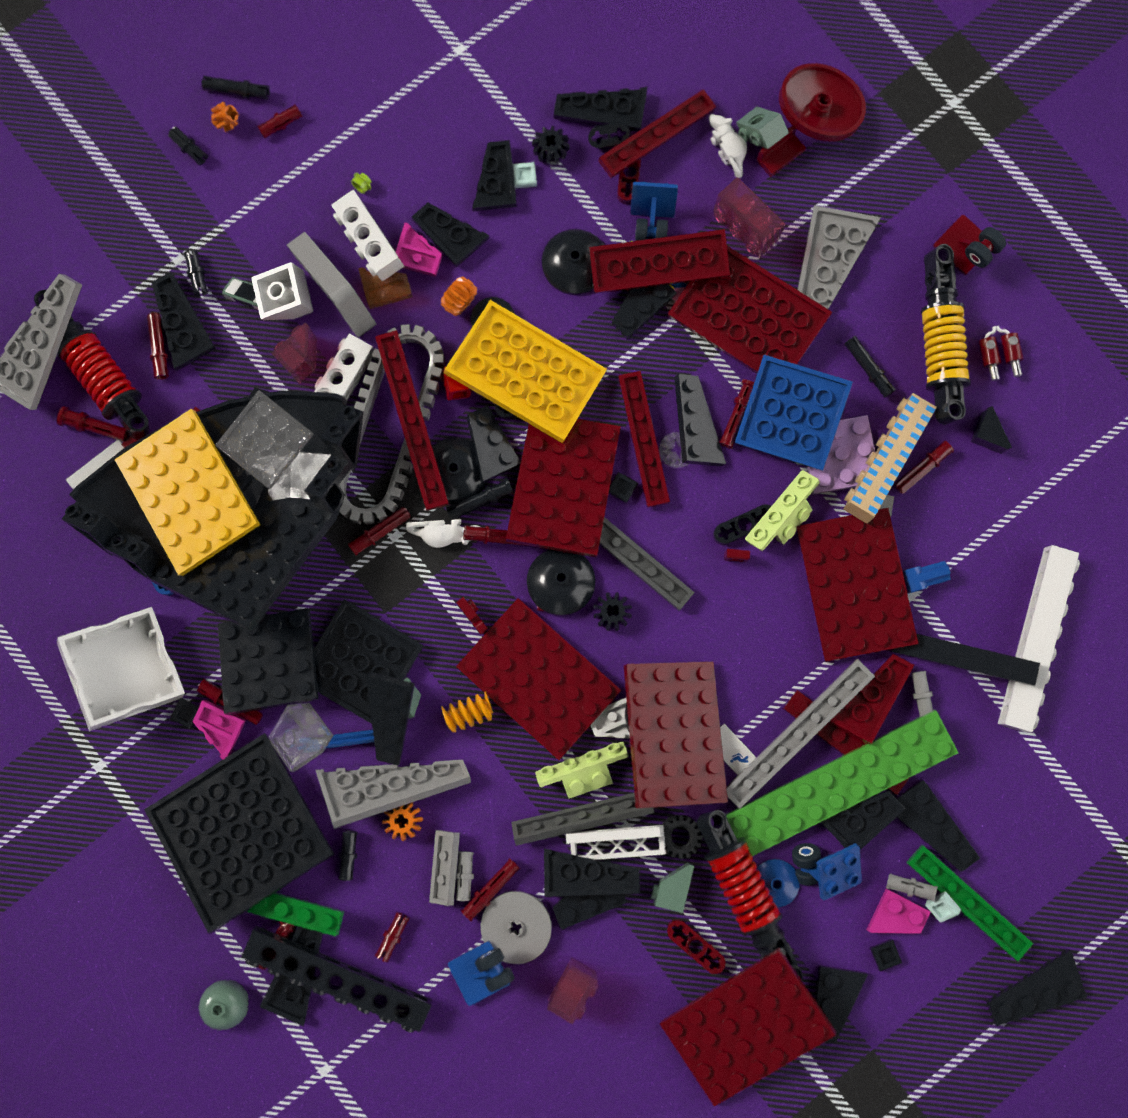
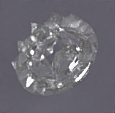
M672 432L665 436L660 443V457L668 466L682 468L688 465L682 463V454L679 458L676 452L671 451L675 446V441L681 447L680 433Z

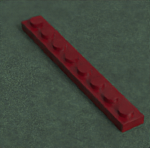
M395 330L375 336L425 508L429 511L449 505L398 331Z

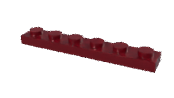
M703 89L600 156L598 162L612 179L716 109V105Z
M641 371L618 375L647 508L669 504L670 499Z
M796 690L782 709L796 719L813 701ZM829 723L816 734L842 755L866 744ZM909 778L888 788V790L898 795Z

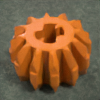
M464 276L459 277L452 282L444 293V296L441 298V305L447 312L457 316L466 310L477 294V287Z
M413 802L408 803L406 808L405 805H402L399 808L392 809L393 812L390 810L384 812L390 819H384L382 823L390 824V827L385 829L386 833L394 830L392 839H396L400 833L401 841H405L407 837L406 832L410 838H413L415 833L412 829L416 831L421 830V827L415 824V822L423 821V817H415V814L421 810L417 808L412 811ZM400 814H403L404 818H408V822L404 824L405 827L402 826L401 822L397 821L401 817Z

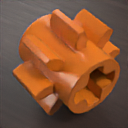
M221 102L211 109L213 112L211 121L217 129L223 128L225 132H228L238 125L239 115L232 105L226 106L225 102Z

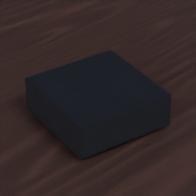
M618 472L610 485L609 494L627 504L638 483Z
M180 698L170 719L189 729H193L195 725L193 720L199 706L184 698Z
M892 939L869 947L880 972L902 963Z

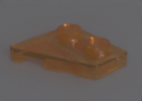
M358 268L370 309L413 297L407 274L396 272L382 282L377 275L373 277L366 268Z

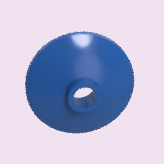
M771 859L761 863L757 870L760 871L761 878L764 879L765 886L769 889V895L773 897V903L777 907H783L791 903L799 890L796 870L789 863L779 859ZM780 880L781 886L777 889L774 888L773 882Z

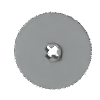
M510 891L497 896L485 909L481 919V935L484 943L490 941L494 949L500 948L505 957L504 962L523 964L534 960L545 950L551 937L552 924L546 907L539 899L526 892ZM513 922L516 925L521 924L520 933H517L516 930H511Z

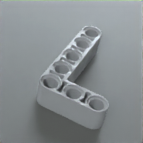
M305 232L287 244L295 258L334 303L358 338L377 325L352 286Z

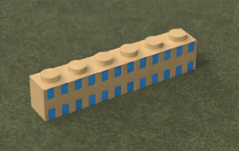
M914 393L908 399H902L896 409L899 411L897 417L893 416L886 426L889 429L887 434L883 433L876 443V446L879 447L876 453L872 452L866 460L867 469L865 471L861 470L855 479V482L858 483L856 488H851L844 499L847 503L843 510L866 524L875 517L936 410V406Z

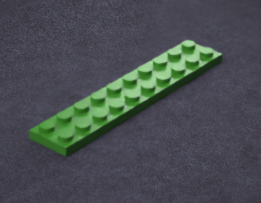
M933 710L875 739L871 746L865 744L745 804L740 809L738 808L726 814V817L736 839L745 837L751 855L754 856L958 754V751L937 711Z

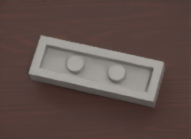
M436 830L429 903L446 906L454 905L460 833Z

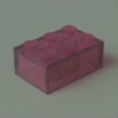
M738 177L717 196L713 210L715 218L721 224L725 223L730 228L731 234L746 244L745 246L751 254H756L761 258L779 241L785 223Z

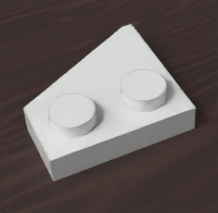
M626 698L608 705L590 725L595 737L630 739L625 723Z

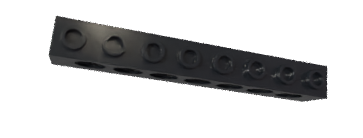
M257 925L253 929L241 958L245 959V963L252 967L260 965L267 968V972L274 976L280 977L284 975L290 978L289 981L295 985L303 986L305 984L312 987V991L319 995L329 994L334 996V1000L344 1005L350 1003L357 1006L356 1009L362 1013L370 1014L372 1012L377 1014L380 1020L386 1023L396 1022L407 1032L413 1033L415 1030L420 1033L432 1006V999ZM264 949H274L276 956L274 958L266 957ZM289 957L296 958L298 966L289 967L286 959ZM312 966L318 967L321 974L313 977L309 974L308 968ZM339 976L342 978L343 984L334 986L330 978ZM356 985H361L364 987L365 993L356 995L352 988ZM381 994L386 996L388 1001L385 1004H377L374 998ZM400 1004H406L410 1010L405 1014H401L397 1011L396 1007Z

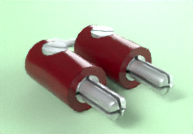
M994 326L993 330L988 332L985 338L978 341L984 368H989L992 381L1000 379L997 365L1001 364L996 337H989L997 329L1000 333H1006V335L1001 336L1006 364L1012 365L1014 377L1021 376L1022 372L1019 362L1023 360V354L1018 333H1010L1006 329Z

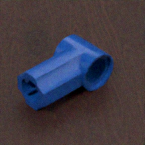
M945 561L924 567L917 566L904 570L903 576L907 594L926 589L927 586L951 580L949 566Z

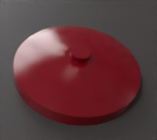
M819 63L800 65L787 74L779 90V103L786 119L798 131L817 140L833 142L852 136L860 127L866 114L865 99L858 85L844 72L829 65Z

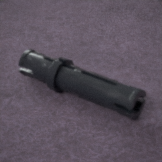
M204 75L201 83L203 90L236 94L247 99L255 97L268 100V96H270L269 85L250 83L249 80L242 82Z
M853 336L844 343L868 375L869 382L874 383L884 398L896 391V388L884 374L886 373L884 369L879 368L857 336Z

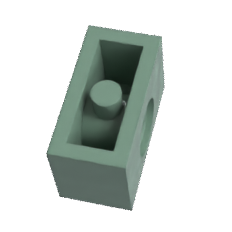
M755 107L736 122L739 128V136L745 142L767 149L789 133L780 113L760 107Z

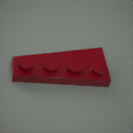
M893 654L873 674L875 677L828 723L871 746L914 665Z

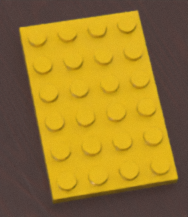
M490 300L444 369V374L563 443L606 373L607 368Z
M193 409L188 410L115 459L177 574L180 576L187 574L260 526L243 493L196 411Z

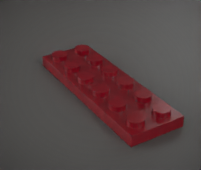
M725 229L589 247L595 294L730 276Z

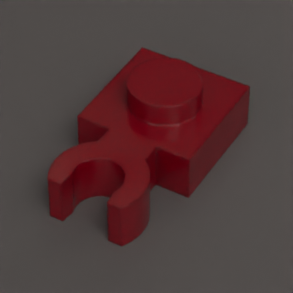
M462 597L456 602L481 635L488 630L476 614L479 609L471 599L466 601Z

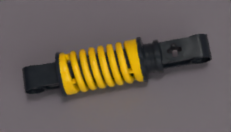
M941 244L924 256L925 285L927 290L925 299L928 305L924 306L920 313L924 325V341L926 342L924 344V349L926 350L925 358L927 359L925 362L927 367L926 375L928 376L926 390L934 392L935 406L937 407L935 417L940 424L947 425L965 416L964 388L971 385V380L969 379V370L966 369L968 361L965 360L968 356L965 352L967 345L964 343L966 341V336L964 335L966 329L962 326L965 322L963 318L965 304L957 302L956 298L958 290L956 289L954 252L949 245Z

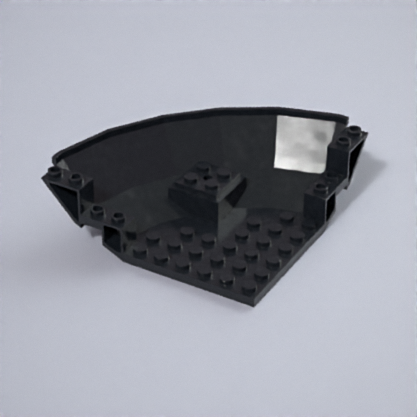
M283 390L228 400L196 412L259 521L260 526L183 576L177 574L115 461L116 458L161 428L123 448L78 484L69 494L76 502L66 508L62 520L109 555H114L124 560L134 571L153 583L252 632L336 521L345 498V493L339 484L351 469H356L358 463L364 412L353 406H347L345 397L336 393Z

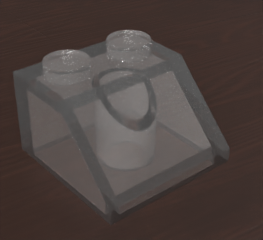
M310 703L287 705L268 739L289 770L295 772L323 753L333 734Z

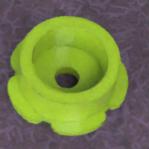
M355 173V177L351 180L354 188L362 194L367 190H371L370 178L364 173L360 175Z

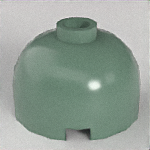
M219 980L210 985L201 996L199 1003V1013L203 1022L210 1028L220 1031L231 1029L239 1024L246 1016L249 1008V998L246 990L234 980Z

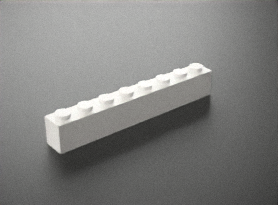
M1054 545L1045 547L1043 550L1015 656L1040 663L1036 685L1030 686L1009 681L998 721L999 725L1022 732H1033V729L1038 725V709L1042 706L1045 699V694L1043 693L1044 686L1049 682L1051 676L1049 671L1050 663L1053 662L1056 656V640L1062 634V626H1060L1062 617H1065L1068 611L1067 598L1073 591V575L1077 572L1080 564L1078 560L1079 553Z

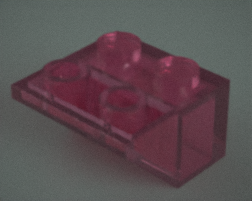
M305 322L302 326L298 325L291 332V336L285 341H280L271 353L298 384L316 370L317 338Z

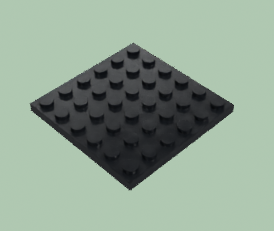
M266 733L144 809L208 934L217 931L335 855Z

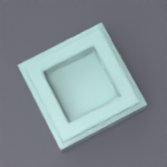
M535 162L512 164L515 188L537 186Z
M946 891L935 896L934 902L927 900L925 904L940 923L959 915L961 911Z

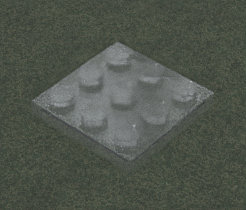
M258 390L217 442L216 446L263 485L271 489L314 433L267 395Z

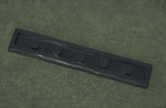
M916 634L918 644L894 648L892 653L1030 686L1036 685L1040 667L1039 662Z

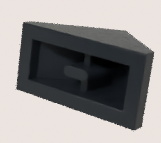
M993 406L981 413L971 442L1001 454L1012 448Z

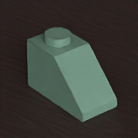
M687 862L659 879L658 885L654 884L651 899H654L655 906L683 913L694 869L692 863Z

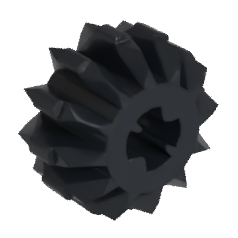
M553 125L550 130L543 126L542 133H535L536 139L532 140L533 154L539 156L538 160L540 163L546 159L548 165L551 164L552 160L558 164L560 162L559 158L565 159L567 157L566 151L569 150L570 145L567 143L568 136L563 135L562 128L555 131Z
M607 592V601L599 597L598 601L602 606L594 605L593 609L601 611L593 615L594 619L602 617L598 626L601 627L605 622L608 623L606 631H610L611 624H614L615 630L619 631L618 622L626 627L628 623L623 617L628 619L632 617V614L624 612L632 608L631 605L623 606L627 601V597H623L621 601H618V592L615 593L614 599H611L610 593ZM608 607H617L618 610L616 613H618L619 615H611L609 617L607 615L609 610L606 609Z

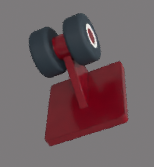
M961 215L934 243L933 248L941 244L949 245L954 252V267L963 275H967L974 266L986 267L993 259L992 253H1000L1005 248L1006 239L997 229L986 227L982 231L965 215Z

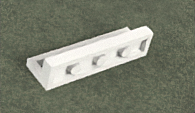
M663 825L576 831L566 834L567 844H571V854L591 859H610L666 854ZM659 837L660 849L651 850L644 842L647 838ZM625 839H633L638 843V846L634 851L628 852L620 844ZM601 841H610L615 845L610 853H604L597 846ZM586 842L592 847L587 855H578L577 843ZM640 847L645 849L643 851H637ZM617 848L622 851L614 853ZM595 850L599 854H592V852Z

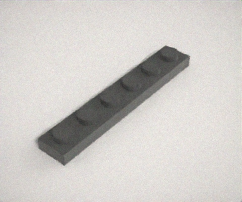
M604 517L599 545L680 611L695 592Z
M635 793L513 821L511 824L514 841L517 846L652 814L654 809H636Z

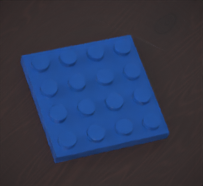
M763 355L735 443L823 471L853 382Z

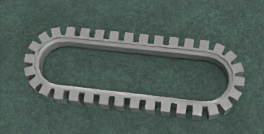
M409 324L401 325V334H399L401 344L408 342L417 343L423 346L430 355L429 368L418 397L423 418L425 421H429L431 412L425 406L430 408L434 406L435 398L429 393L438 394L439 384L433 380L442 382L443 370L441 368L445 367L444 353L439 341L436 340L435 335L430 331L425 334L423 327L415 325L412 333ZM394 327V328H392L391 330H389V331H387V332L395 331L396 328ZM374 348L372 358L378 364L370 361L367 368L370 375L374 377L365 375L363 380L364 386L369 388V390L361 388L358 394L360 400L365 403L356 401L354 408L364 412L360 444L385 373L379 349ZM405 439L386 495L375 507L368 509L358 508L348 500L346 487L351 470L339 484L345 493V498L339 512L347 519L349 518L352 522L361 524L362 519H364L366 525L375 524V515L382 521L388 517L385 512L386 509L392 513L396 511L398 506L392 500L402 501L404 496L403 490L397 487L398 485L407 487L409 481L407 476L402 475V472L411 474L413 469L412 463L406 461L407 459L411 460Z

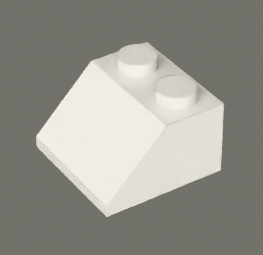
M292 262L251 277L262 320L295 319L313 312L304 271Z

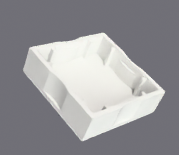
M152 607L119 617L108 624L91 626L58 637L57 639L59 651L89 731L182 698L185 694L175 666L166 652L164 637Z

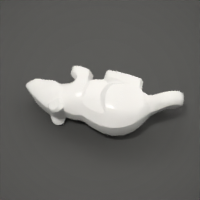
M710 114L709 120L715 129L712 131L714 137L711 138V142L714 146L720 145L721 150L718 151L720 158L726 166L732 165L735 177L740 179L743 176L742 162L747 153L746 142L734 132L731 127V118L726 119L722 116Z
M461 519L451 520V524H445L444 520L410 522L406 524V530L409 533L420 536L426 544L434 548H442L458 542L467 545L471 541L463 540V531L465 529L459 526Z

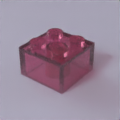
M571 958L548 998L547 1010L572 1025L575 1019L580 1020L586 1010L587 998H593L599 986L597 984L596 971Z

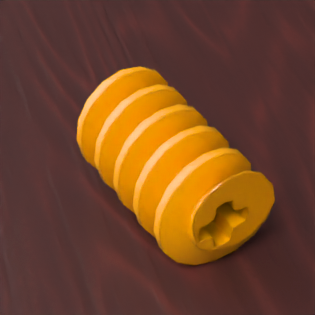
M486 691L484 692V699L476 694L475 702L470 697H467L466 705L461 700H458V708L449 703V711H446L441 706L445 722L452 733L456 732L457 725L461 730H464L466 722L470 727H473L474 719L479 724H482L483 716L488 721L492 720L493 711Z

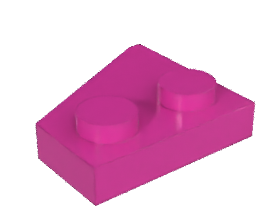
M404 223L396 249V254L404 265L403 268L436 277L442 260V253L434 246H431L422 235L415 232L408 223Z
M205 699L202 700L193 723L205 734L207 741L216 747L223 760L231 755L247 719L237 714L226 715L224 714V708Z
M885 889L866 930L871 933L921 934L931 912Z

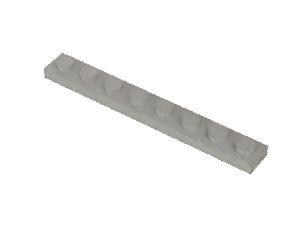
M856 659L726 787L729 799L740 809L875 676Z

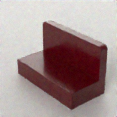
M794 126L787 129L789 133L769 149L763 147L759 152L757 162L770 178L806 149L795 135L797 129Z

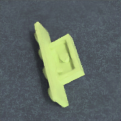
M802 470L750 531L745 540L760 551H763L774 537L784 545L788 539L794 536L797 526L806 521L813 511L806 499L820 483L819 479Z
M623 742L612 743L605 748L589 751L585 755L566 759L559 764L545 766L541 770L536 771L535 774L539 787L562 780L567 796L570 799L613 784L607 764L627 758L628 753Z

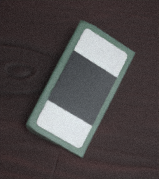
M232 277L223 289L222 295L226 299L259 310L253 284Z

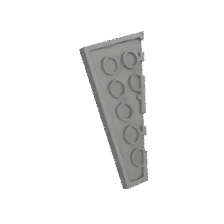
M814 205L797 290L829 309L881 217Z
M58 274L44 293L43 301L39 306H35L32 309L31 317L27 322L23 321L4 347L5 352L0 357V391L29 410H36L82 287V284L64 274Z
M463 760L436 761L432 765L421 766L419 763H410V766L398 767V765L394 764L364 766L358 770L346 771L345 768H337L335 772H324V769L316 770L334 828L471 783L470 775Z

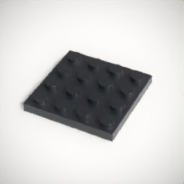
M344 599L314 648L318 692L372 724L366 678L368 672L404 680L424 645Z
M308 608L264 615L252 632L231 621L218 624L224 714L233 715L319 700L311 614Z

